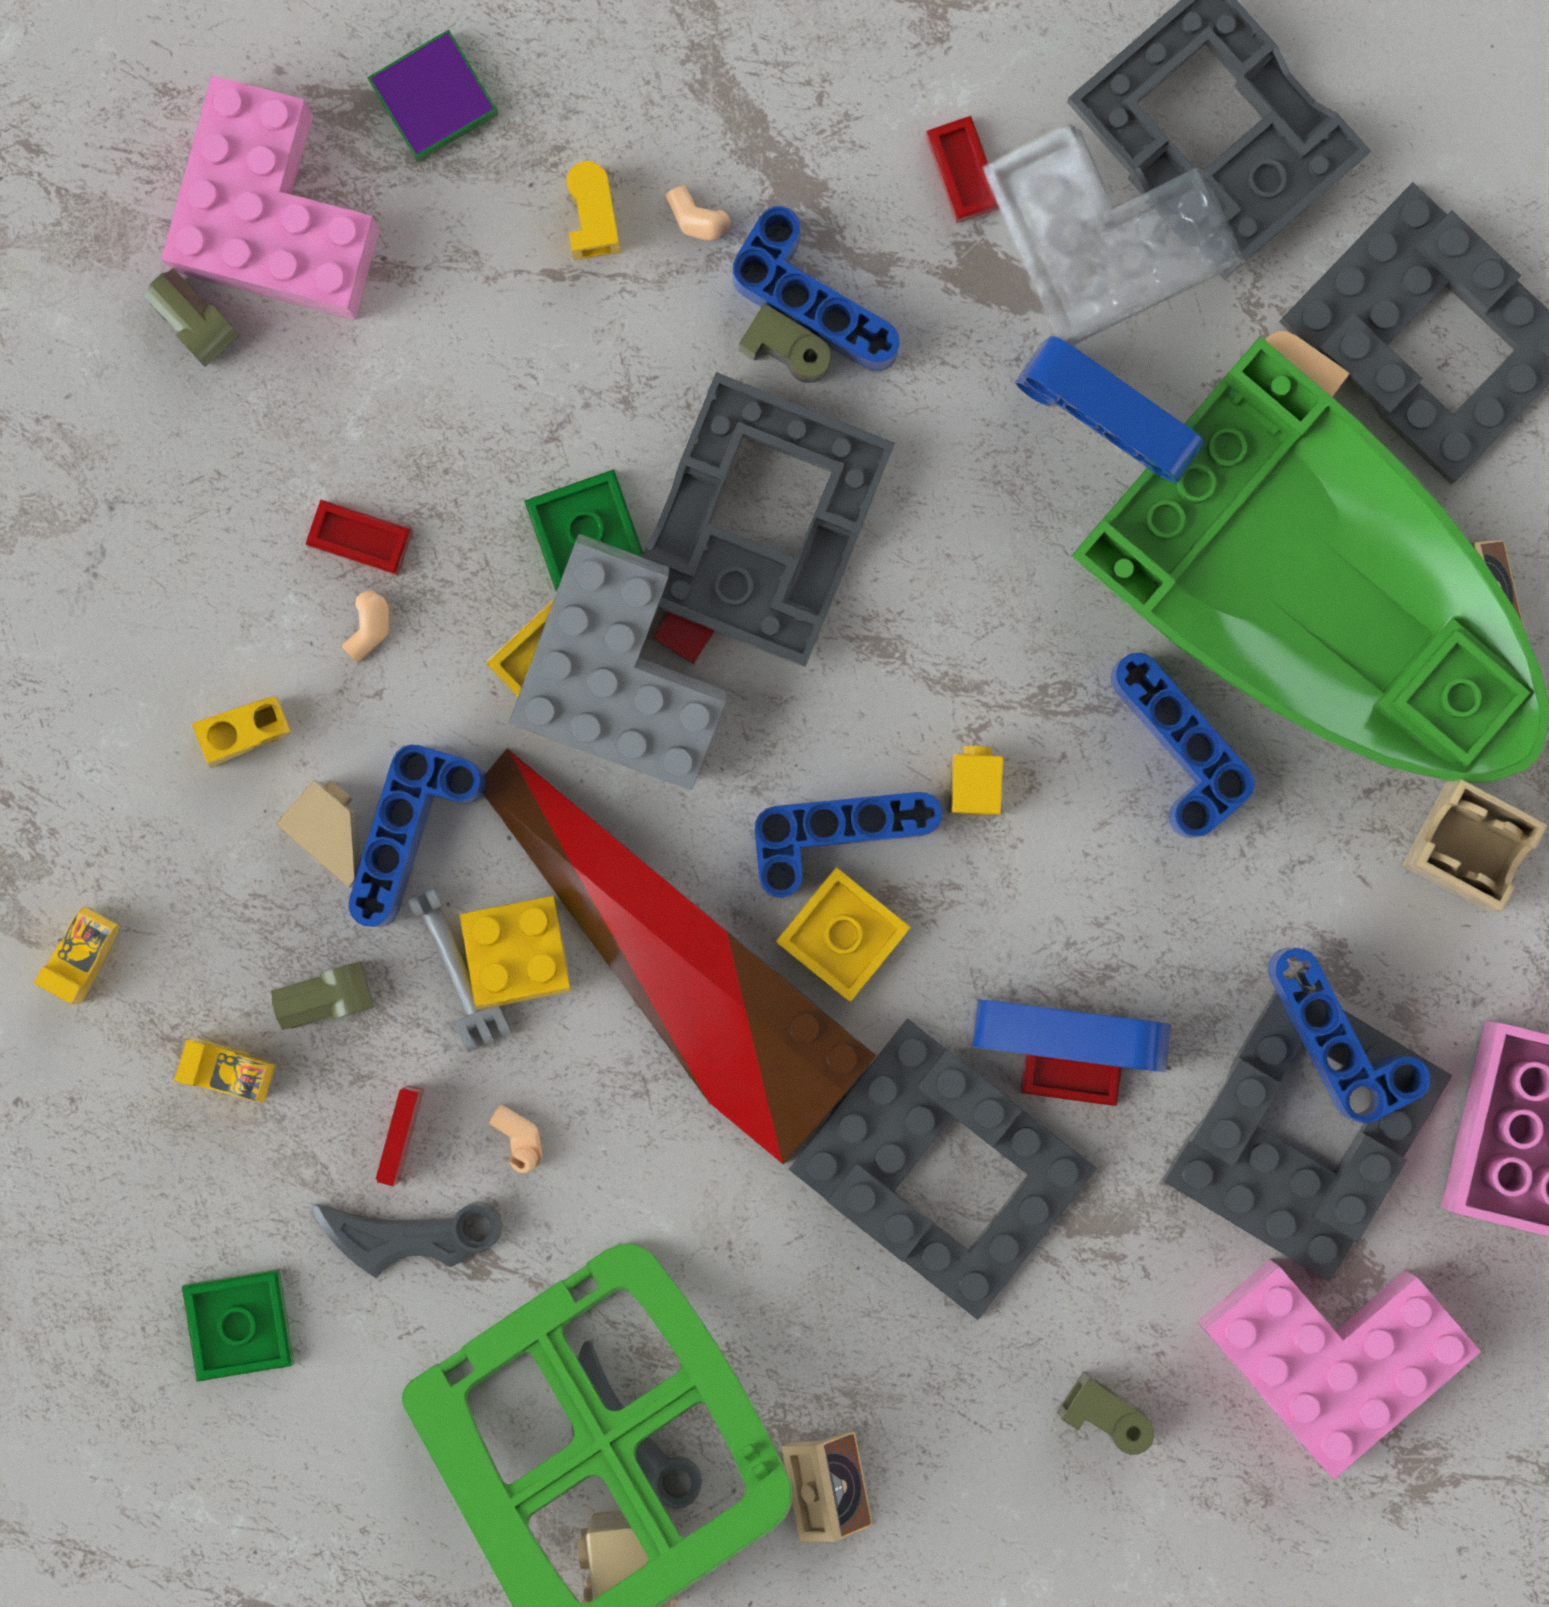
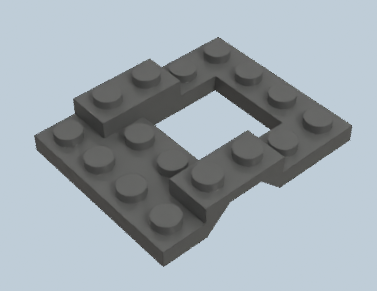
M1180 0L1076 90L1067 101L1069 106L1130 173L1128 176L1129 181L1190 249L1194 246L1224 280L1371 152L1338 113L1316 102L1290 73L1276 43L1237 0ZM1206 45L1237 80L1234 86L1263 119L1199 173L1138 103Z
M1414 182L1402 192L1279 321L1290 333L1296 335L1350 373L1348 378L1367 395L1380 418L1450 484L1455 483L1549 384V310L1518 281L1521 275L1453 210L1448 214L1445 213ZM1445 285L1514 350L1453 414L1419 383L1423 378L1388 346Z
M716 372L680 460L668 499L642 555L645 559L670 567L669 578L657 609L806 667L895 443ZM743 437L831 472L797 559L710 524Z
M1300 984L1303 991L1294 992L1293 996L1295 998L1300 993L1309 991L1310 989ZM1275 990L1234 1058L1225 1083L1205 1117L1185 1140L1162 1181L1330 1282L1353 1242L1358 1243L1398 1177L1407 1161L1404 1156L1452 1075L1343 1010L1371 1065L1393 1055L1414 1057L1422 1061L1429 1069L1431 1080L1427 1092L1419 1099L1374 1122L1363 1123L1335 1172L1258 1127L1282 1086L1280 1081L1303 1044ZM1318 999L1312 1000L1305 1008L1306 1021L1313 1027L1320 1025L1326 1017L1325 1005ZM1337 1043L1329 1049L1327 1057L1339 1065L1345 1066L1349 1053L1344 1044ZM1407 1064L1398 1067L1393 1076L1394 1085L1399 1091L1409 1088L1414 1079L1413 1071Z
M908 1018L789 1167V1171L825 1198L830 1205L899 1260L912 1267L977 1320L1097 1169ZM953 1116L1027 1174L969 1250L895 1192Z

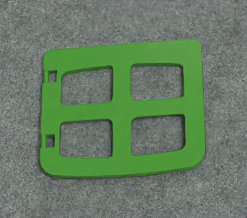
M618 1244L603 1251L588 1261L586 1266L565 1280H560L462 1346L461 1350L411 1380L405 1386L402 1393L404 1409L513 1607H661L775 1530L786 1519L792 1505L793 1487L791 1479L752 1401L725 1355L685 1295L657 1258L647 1249L635 1244ZM593 1275L599 1288L576 1302L570 1290ZM619 1290H628L651 1317L679 1358L681 1367L677 1373L619 1411H610L605 1407L566 1340L564 1329L570 1322ZM530 1353L572 1423L574 1438L567 1447L515 1482L506 1484L479 1432L468 1403V1396L475 1386L521 1355ZM468 1359L475 1371L452 1386L446 1374ZM704 1403L707 1405L734 1457L746 1490L744 1497L737 1504L688 1537H682L637 1462L636 1449L643 1440L695 1405ZM599 1476L607 1484L646 1552L648 1562L645 1566L593 1601L581 1603L560 1577L529 1528V1520L532 1515L587 1478Z

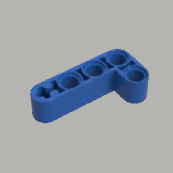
M773 206L765 210L735 257L733 279L737 291L760 307L764 303L823 339L828 344V347L871 371H883L889 368L895 362L900 345L899 334L896 328L886 320L790 265L789 261L800 241V222L796 214L789 208ZM775 223H782L790 228L792 234L786 241L774 242L766 236L765 232L769 226ZM749 264H759L766 269L768 274L763 281L750 283L742 278L741 272ZM790 288H800L807 293L809 299L803 306L793 308L784 303L782 295ZM831 312H841L848 317L850 324L841 332H833L825 327L823 319ZM860 323L864 325L862 337L858 335L856 344H852L850 341L854 338L857 325ZM879 337L886 340L885 349L888 352L880 349L876 355L869 352L870 343L868 340L875 342Z
M1050 336L1041 342L1015 381L1016 386L1030 398L1045 406L1057 404L1169 482H1179L1204 444V440L1188 426L1074 346L1058 337Z
M1138 652L1131 653L1118 661L1111 673V684L1114 690L1196 783L1171 806L1169 822L1172 829L1180 836L1186 838L1200 837L1210 833L1253 794L1255 787L1253 774L1154 659L1147 654ZM1126 665L1132 670L1138 666L1144 670L1145 673L1140 679L1148 690L1157 684L1162 690L1149 697L1145 704H1143L1139 698L1147 694V691L1139 683L1131 686L1126 683L1125 678L1129 675ZM1166 699L1175 704L1178 716L1173 725L1162 724L1156 718L1154 709L1159 700ZM1194 735L1203 737L1209 745V754L1201 762L1193 760L1187 753V741ZM1225 771L1234 773L1240 780L1241 788L1234 798L1224 796L1219 790V777ZM1191 802L1202 807L1205 815L1204 823L1196 830L1187 827L1182 820L1183 808Z
M410 744L402 747L395 753L349 898L348 908L350 915L357 923L363 926L382 927L395 920L403 900L434 796L463 804L476 802L482 797L486 784L485 772L480 766L466 759L420 745ZM423 755L428 764L426 774L421 779L410 780L406 774L408 760L412 756ZM467 768L472 772L474 778L473 785L467 793L456 794L451 786V778L457 770ZM407 800L413 807V818L407 825L399 827L393 822L391 816L392 809L398 802ZM392 846L399 854V863L392 872L385 873L378 865V855L385 847ZM371 877L378 880L393 881L391 888L380 887L377 901L384 904V910L382 913L374 912L370 918L371 909L364 907L366 898H375L380 886L378 884H370Z
M912 792L766 808L755 821V840L761 886L773 897L784 898L795 893L802 883L803 875L800 848L921 837L930 834L939 826L942 820L941 805L934 796L928 793ZM915 801H922L924 809H931L932 817L925 820L924 828H917L916 821L910 819L899 821L902 831H892L894 814L889 803L898 802V812H908L914 809ZM866 806L880 808L885 816L883 828L875 833L863 830L858 822V814L861 809ZM821 810L833 813L838 822L836 832L826 838L815 835L810 827L812 815ZM781 815L789 822L790 833L783 841L771 842L763 835L762 825L769 816ZM775 863H786L794 870L795 881L788 889L776 890L769 885L767 872Z
M1284 948L1272 955L1268 962L1267 971L1269 978L1335 1107L1341 1115L1360 1123L1374 1122L1419 1099L1427 1092L1431 1080L1429 1069L1417 1058L1393 1055L1371 1065L1322 968L1311 952L1300 948ZM1287 959L1302 962L1303 968L1297 971L1298 977L1303 986L1312 987L1315 985V990L1302 992L1294 998V992H1301L1303 990L1295 978L1284 977L1283 972L1289 968ZM1318 999L1325 1005L1326 1017L1320 1025L1313 1027L1306 1021L1305 1008L1312 1000ZM1342 1043L1348 1050V1061L1342 1068L1334 1070L1327 1060L1328 1051L1334 1044ZM1407 1064L1413 1071L1414 1079L1409 1088L1399 1091L1394 1085L1393 1076L1398 1067ZM1364 1086L1370 1092L1371 1102L1365 1111L1355 1113L1350 1105V1096L1355 1089Z
M978 999L972 1047L1166 1072L1171 1024Z

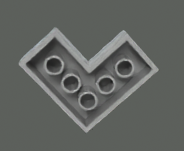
M578 533L509 724L692 790L724 709L726 690L638 658L669 578L670 567Z

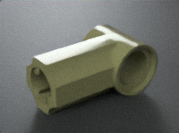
M174 268L166 273H161L150 283L148 290L144 294V297L150 302L149 304L178 332L176 337L204 367L210 364L240 336L211 303L207 305Z
M361 961L321 972L320 977L271 991L273 1010L281 1030L293 1029L332 1016V1019L374 1008Z

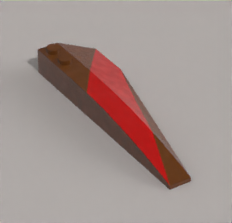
M507 748L485 774L484 796L707 1101L780 1163L784 1164L850 1089L876 1057V1054Z

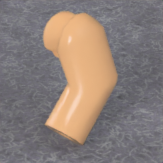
M686 185L678 186L665 194L681 231L687 236L706 241H716L721 236L729 233L731 220L728 214L722 210L713 211L696 207Z
M373 590L364 591L357 597L356 608L359 609L360 629L341 645L356 663L380 644L389 633V606L385 598Z
M500 1104L492 1116L489 1125L510 1137L512 1151L510 1163L512 1168L519 1173H529L540 1164L543 1155L539 1129L531 1121Z

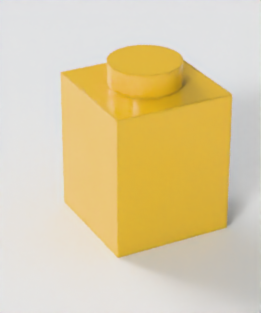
M963 746V754H954L952 756L949 814L998 816L1001 814L1003 756H992V747Z

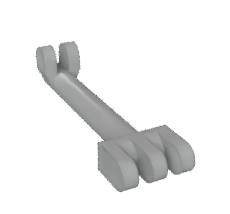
M436 888L409 899L408 903L416 918L423 916L468 1015L454 1022L467 1052L469 1053L477 1049L476 1040L471 1033V1030L478 1028L485 1044L495 1041L488 1024L490 1021H496L497 1028L503 1037L512 1033L510 1024L501 1006L481 1010L475 1008L470 974L441 911L443 904Z

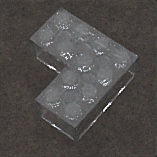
M1069 123L982 167L1056 336L1072 346L1245 262L1207 174L1197 167L1115 208L1081 130Z

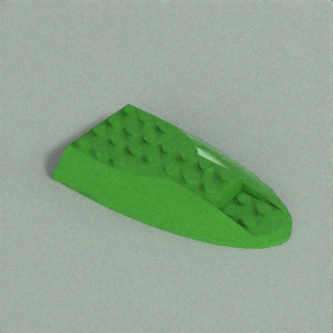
M1261 336L1258 337L1186 421L1185 425L1196 432L1204 440V444L1179 482H1169L1146 468L1070 556L1146 622L1214 674L1272 712L1325 741L1385 767L1444 781L1463 779L1468 783L1497 781L1526 770L1537 761L1544 748L1549 724V700L1542 671L1518 613L1482 557L1443 507L1412 473L1359 420Z

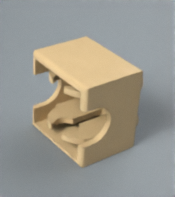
M1463 779L1448 781L1444 784L1401 866L1486 912L1503 911L1515 889L1511 883L1517 868L1527 853L1532 849H1536L1548 825Z
M621 1510L595 1513L591 1518L589 1528L581 1529V1539H578L580 1568H590V1577H587L586 1580L587 1588L583 1589L584 1603L593 1601L645 1566L648 1562L646 1552ZM678 1595L661 1607H676Z

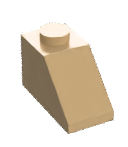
M313 780L276 822V825L347 887L353 888L360 865L357 813L348 806L352 798L331 780L326 786L321 782Z

